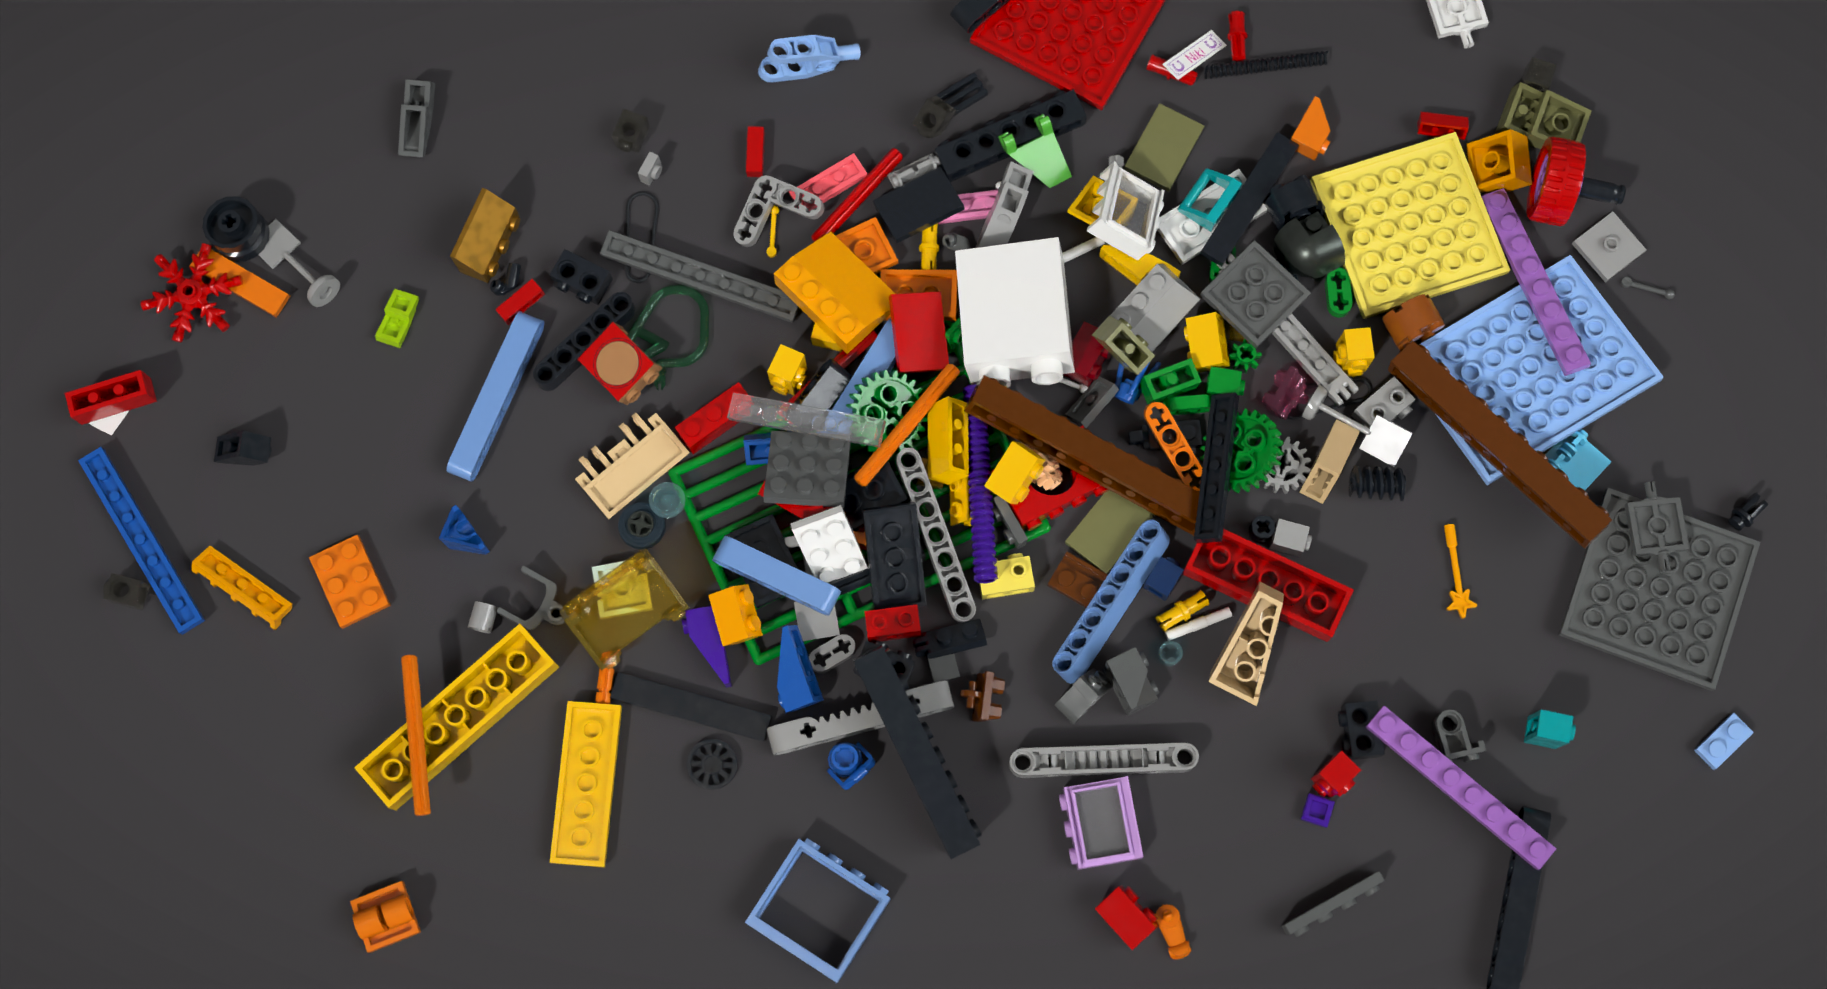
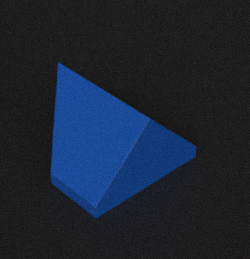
M457 505L453 506L439 539L449 549L485 555L489 553V549Z

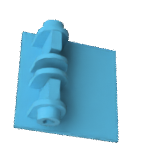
M1580 429L1555 444L1545 456L1555 469H1561L1566 473L1569 481L1575 487L1586 490L1611 461L1587 441L1588 433Z

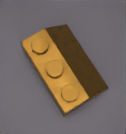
M485 188L481 189L450 257L461 273L488 283L490 278L494 277L498 271V261L501 255L507 252L510 244L509 237L512 231L515 232L517 230L520 218L514 206Z

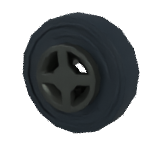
M638 502L629 505L622 512L618 522L620 537L628 546L635 549H648L661 541L665 533L666 523L663 514L656 506Z

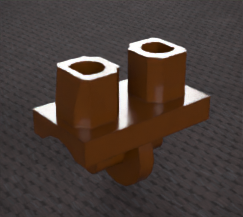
M994 672L978 673L976 682L969 681L968 690L960 691V697L967 698L966 708L973 709L972 721L983 722L1001 718L1002 707L1000 704L991 703V695L1003 694L1005 680L994 677Z

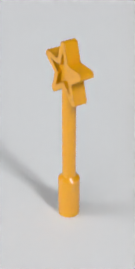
M1448 524L1444 525L1446 544L1450 550L1456 592H1449L1453 603L1446 610H1457L1461 619H1464L1467 609L1476 608L1477 604L1468 600L1469 589L1464 592L1462 590L1456 551L1458 544L1455 525Z

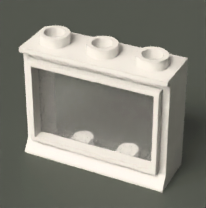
M1114 161L1100 173L1099 178L1105 182L1100 185L1097 193L1104 198L1094 206L1092 212L1098 215L1099 218L1087 227V232L1138 261L1145 254H1149L1155 247L1156 241L1154 238L1160 225L1158 219L1164 206L1163 196L1165 190L1159 191L1120 168L1116 161Z

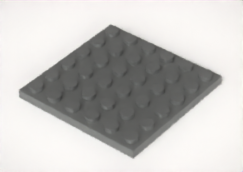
M1611 488L1605 489L1600 506L1607 510L1612 521L1585 550L1558 635L1701 688L1714 691L1761 542L1684 515L1690 549L1669 554L1671 570L1659 572L1657 556H1633L1625 504L1642 501V499Z

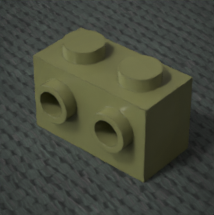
M1108 316L1092 336L1125 369L1139 375L1155 355L1147 348L1149 344L1138 334L1135 336L1131 331L1132 326L1123 318L1117 320Z

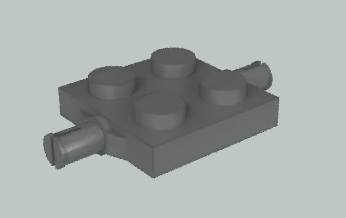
M1656 482L1644 483L1646 499L1625 504L1633 556H1657L1659 572L1670 571L1668 555L1673 552L1690 549L1680 497H1658Z

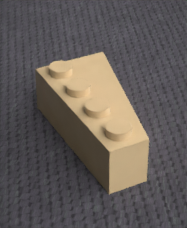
M1259 582L1210 672L1208 682L1255 706L1258 704L1283 605V593Z

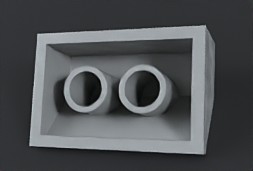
M1156 264L1110 316L1117 320L1120 318L1126 320L1132 326L1131 331L1135 336L1138 334L1149 344L1147 348L1153 352L1201 299L1167 266Z

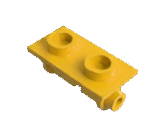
M968 477L949 484L950 526L963 522L964 526H972L970 524V521L973 519L970 517L972 510L969 508L971 504L969 501L971 496L969 488L971 487L968 485L970 480Z

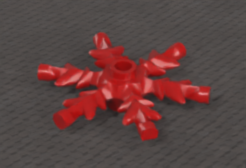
M202 243L199 257L196 254H192L195 267L189 266L193 272L190 278L183 277V268L178 271L176 259H173L170 264L162 254L154 258V262L163 269L158 275L171 278L167 283H176L177 290L171 293L165 289V294L154 291L152 295L155 298L143 300L140 304L143 311L157 307L156 313H160L167 305L170 310L174 302L182 305V310L174 314L179 317L170 324L171 328L176 327L172 336V340L182 343L184 331L187 330L189 333L192 331L189 319L194 320L191 314L193 308L201 309V318L206 314L208 327H211L213 322L222 332H225L230 327L227 321L220 316L225 314L226 311L213 308L217 303H208L206 298L209 293L219 297L218 291L231 294L232 292L229 288L243 285L240 275L227 279V273L222 274L217 281L213 277L209 284L202 281V276L210 272L205 269L214 261L213 258L207 259L211 252V245Z

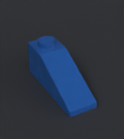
M798 625L782 627L777 689L779 692V703L786 713L798 711L824 700Z

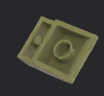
M1519 82L1511 88L1496 133L1512 129L1526 135L1528 145L1541 149L1546 139L1552 136L1581 142L1592 110L1550 90L1541 92Z

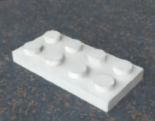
M1240 169L1228 175L1241 182V188L1247 180ZM1216 183L1200 193L1191 208L1209 214L1225 189ZM1262 203L1251 222L1267 212L1264 203ZM1177 206L1159 217L1160 225L1157 230L1178 261L1183 265L1200 254L1213 231H1208L1181 214L1177 210L1179 207Z

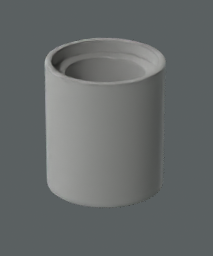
M475 601L468 628L491 634L498 607Z

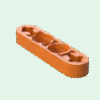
M1160 402L1149 403L1144 409V418L1179 479L1188 487L1200 491V487L1197 488L1194 485H1189L1192 481L1189 473H1186L1184 476L1182 474V471L1189 470L1195 464L1196 469L1191 471L1196 477L1202 476V467L1168 408ZM1153 407L1162 409L1163 412L1160 414L1163 422L1170 421V424L1163 425L1158 431L1155 427L1160 425L1159 421L1156 418H1150V415L1153 413ZM1166 429H1173L1176 432V440L1171 444L1165 443L1162 439V434ZM1181 451L1187 452L1190 457L1188 464L1185 466H1179L1175 461L1176 455Z

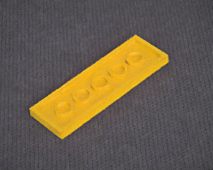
M567 702L550 863L605 868L622 712L621 705Z

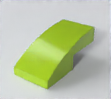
M394 289L384 308L385 316L375 334L376 341L401 348L417 308L418 296Z

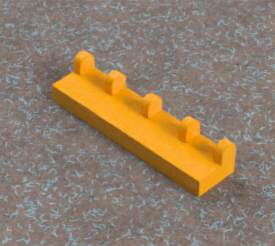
M212 546L206 548L192 561V572L195 574L200 573L210 580V584L213 587L218 586L230 594L234 602L239 601L251 609V614L265 619L274 630L278 629L281 625V620L292 610L291 602Z

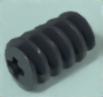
M1354 465L1349 476V497H1351L1353 491H1356L1358 498H1361L1363 492L1367 491L1369 499H1372L1374 492H1377L1379 500H1382L1384 494L1388 493L1390 501H1393L1395 494L1398 493L1400 501H1403L1406 491V477L1401 468H1396L1393 473L1390 467H1386L1382 473L1379 466L1374 467L1373 471H1371L1370 466L1365 465L1361 472L1360 466Z

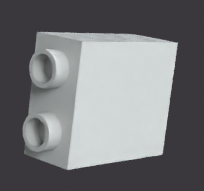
M1059 237L955 251L964 365L971 385L977 384L984 375L998 380L1001 385L1007 388L1010 387L1011 380L1031 378L1035 384L1051 385L1060 382L1063 379V374L1074 373L1065 267Z

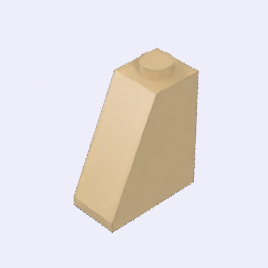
M1336 419L1299 493L1322 504L1324 503L1341 474L1359 435V430Z

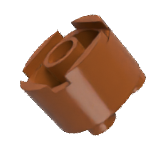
M1428 294L1416 296L1400 304L1401 308L1396 313L1392 309L1382 318L1384 325L1400 351L1412 341L1415 342L1419 339L1421 342L1426 341L1435 335L1434 332L1445 326L1442 317Z

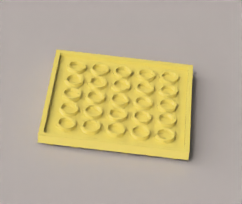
M1456 132L1318 174L1311 178V182L1325 206L1323 215L1326 223L1329 226H1334L1345 250V265L1343 267L1350 277L1351 288L1363 319L1400 308V304L1422 294H1428L1432 298L1510 272L1504 252Z

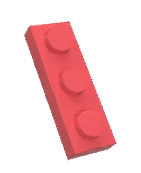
M853 153L797 188L818 196L825 203L862 181L867 176V172ZM789 191V195L794 201L796 194L794 191ZM801 201V204L806 206L809 212L817 207L814 204L815 201L812 204Z

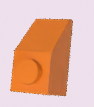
M1316 96L1291 138L1293 142L1299 145L1296 151L1314 161L1319 153L1325 154L1331 142L1327 140L1330 128L1320 98Z

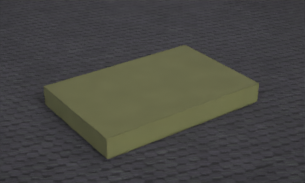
M1159 103L1129 157L1124 170L1169 192L1200 137L1204 125Z
M1109 490L1101 496L1067 538L1065 544L1094 567L1108 574L1141 524L1151 520L1155 514Z

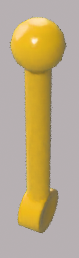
M773 205L770 212L772 214L770 245L766 250L767 255L771 258L777 254L775 231L779 207Z

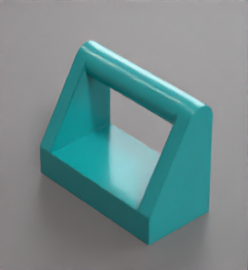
M1206 168L1177 210L1212 232L1237 196L1242 183L1233 177ZM1209 180L1224 188L1225 191L1210 213L1206 214L1191 208Z

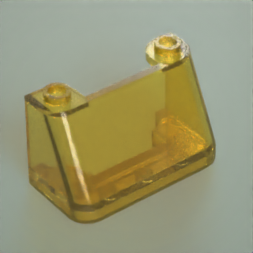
M643 549L567 602L560 609V614L602 671L605 668L610 669L620 662L621 649L661 620H679L685 615V610L689 606L649 551Z

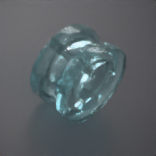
M1166 641L1158 650L1159 661L1161 664L1169 667L1178 664L1183 656L1182 647L1175 641ZM1165 648L1168 650L1174 648L1177 651L1174 654L1177 658H1165L1166 652L1163 650Z

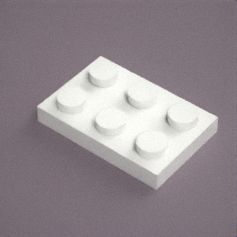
M841 505L791 523L794 536L815 578L829 583L868 568L865 557Z

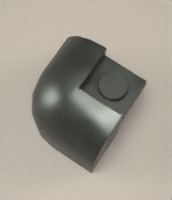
M1318 211L1300 221L1297 218L1292 219L1275 236L1273 251L1293 276L1297 274L1316 279L1345 265V250L1334 226H1329Z

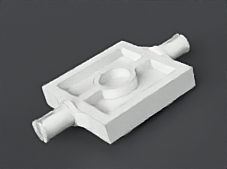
M1426 0L1438 38L1460 35L1464 48L1474 46L1470 32L1487 27L1489 23L1482 0Z

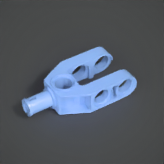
M819 35L779 38L774 40L768 48V57L762 60L758 68V74L766 82L810 78L834 70L839 61L859 60L860 47L857 43L838 46L835 38ZM804 44L809 49L807 52L800 53L797 46ZM781 47L785 50L786 54L776 55L773 48ZM788 63H797L800 66V71L794 72L790 70ZM767 64L773 65L777 73H767L764 66Z

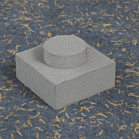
M649 151L638 172L642 183L650 186L653 179L657 180L660 176L662 166L659 155Z

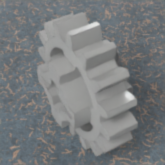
M1287 437L1284 445L1278 447L1284 452V455L1277 456L1276 459L1280 461L1284 457L1283 464L1285 468L1280 474V465H1273L1272 469L1276 474H1272L1273 478L1269 474L1266 475L1269 482L1265 483L1264 489L1271 485L1273 486V493H1277L1279 488H1282L1284 494H1287L1290 486L1292 489L1297 490L1299 488L1298 482L1304 484L1306 481L1304 475L1309 474L1311 470L1305 467V465L1309 464L1311 459L1303 457L1307 449L1299 450V441L1290 444V437ZM1290 452L1296 457L1297 460H1294ZM1287 475H1296L1294 478L1284 481Z

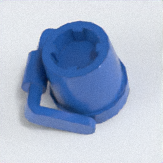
M843 742L835 745L829 752L828 763L830 768L827 772L844 790H848L869 773L868 771L875 766L876 761L859 742L855 745ZM862 753L868 758L863 765ZM837 776L849 778L842 782Z

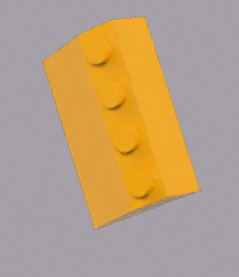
M829 232L792 256L774 273L775 284L846 354L891 314L889 296L895 293L832 232Z

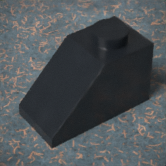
M243 430L218 436L214 462L253 466L268 463L272 451L270 446L271 437Z

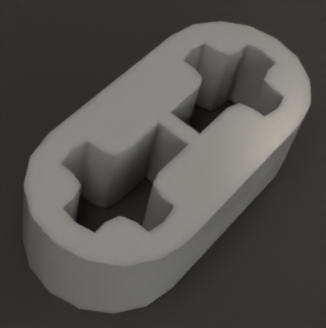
M841 634L814 649L809 656L813 671L825 673L850 659L856 651V645L851 636ZM840 641H843L845 644L848 642L851 644L848 647L849 652L846 654L843 651L834 654L833 651L839 648ZM818 654L822 657L831 654V657L825 660L826 666L814 665Z

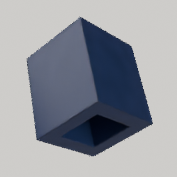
M1161 556L1143 588L1166 601L1184 571L1180 568L1181 564L1173 558L1167 557L1165 559Z

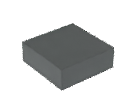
M954 654L933 659L928 658L934 683L960 678Z

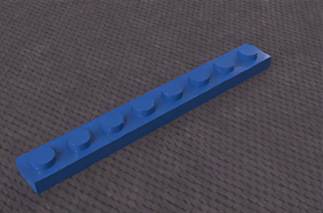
M99 447L79 459L80 465L177 631L183 635L204 622L205 619L105 449Z

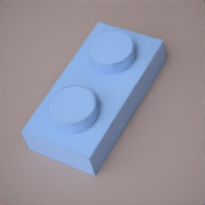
M1732 713L1694 751L1715 770L1754 732L1735 713Z

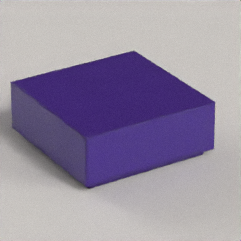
M1308 793L1300 820L1327 828L1335 801Z

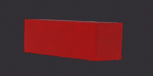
M1420 112L1417 123V134L1441 137L1456 132L1458 139L1465 140L1469 129L1468 117Z
M748 126L747 177L763 176L764 127Z
M531 279L495 310L507 325H510L519 311L524 313L545 294L539 285Z

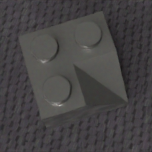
M1136 647L1106 661L1103 668L1127 716L1155 703L1158 700L1156 695L1159 694L1153 679L1148 680L1147 678L1148 660L1142 651H1137Z

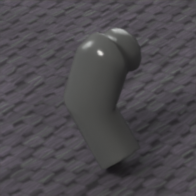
M947 233L942 238L943 245L953 251L972 249L969 240L956 233Z

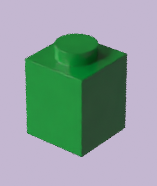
M1211 366L1205 394L1236 392L1238 395L1243 396L1245 380H1241L1242 371Z

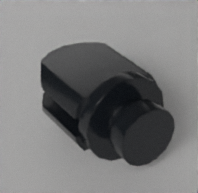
M1756 492L1739 508L1735 507L1732 510L1733 516L1729 519V523L1739 531L1744 527H1751L1754 523L1753 520L1769 503L1763 500L1747 513L1761 497Z

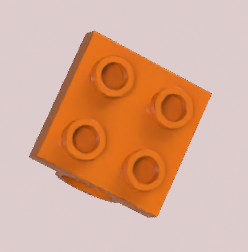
M404 881L350 901L354 912L352 915L353 923L359 937L364 941L367 953L421 933Z

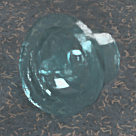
M660 483L650 492V508L661 518L669 519L676 517L685 506L686 498L684 491L675 483Z

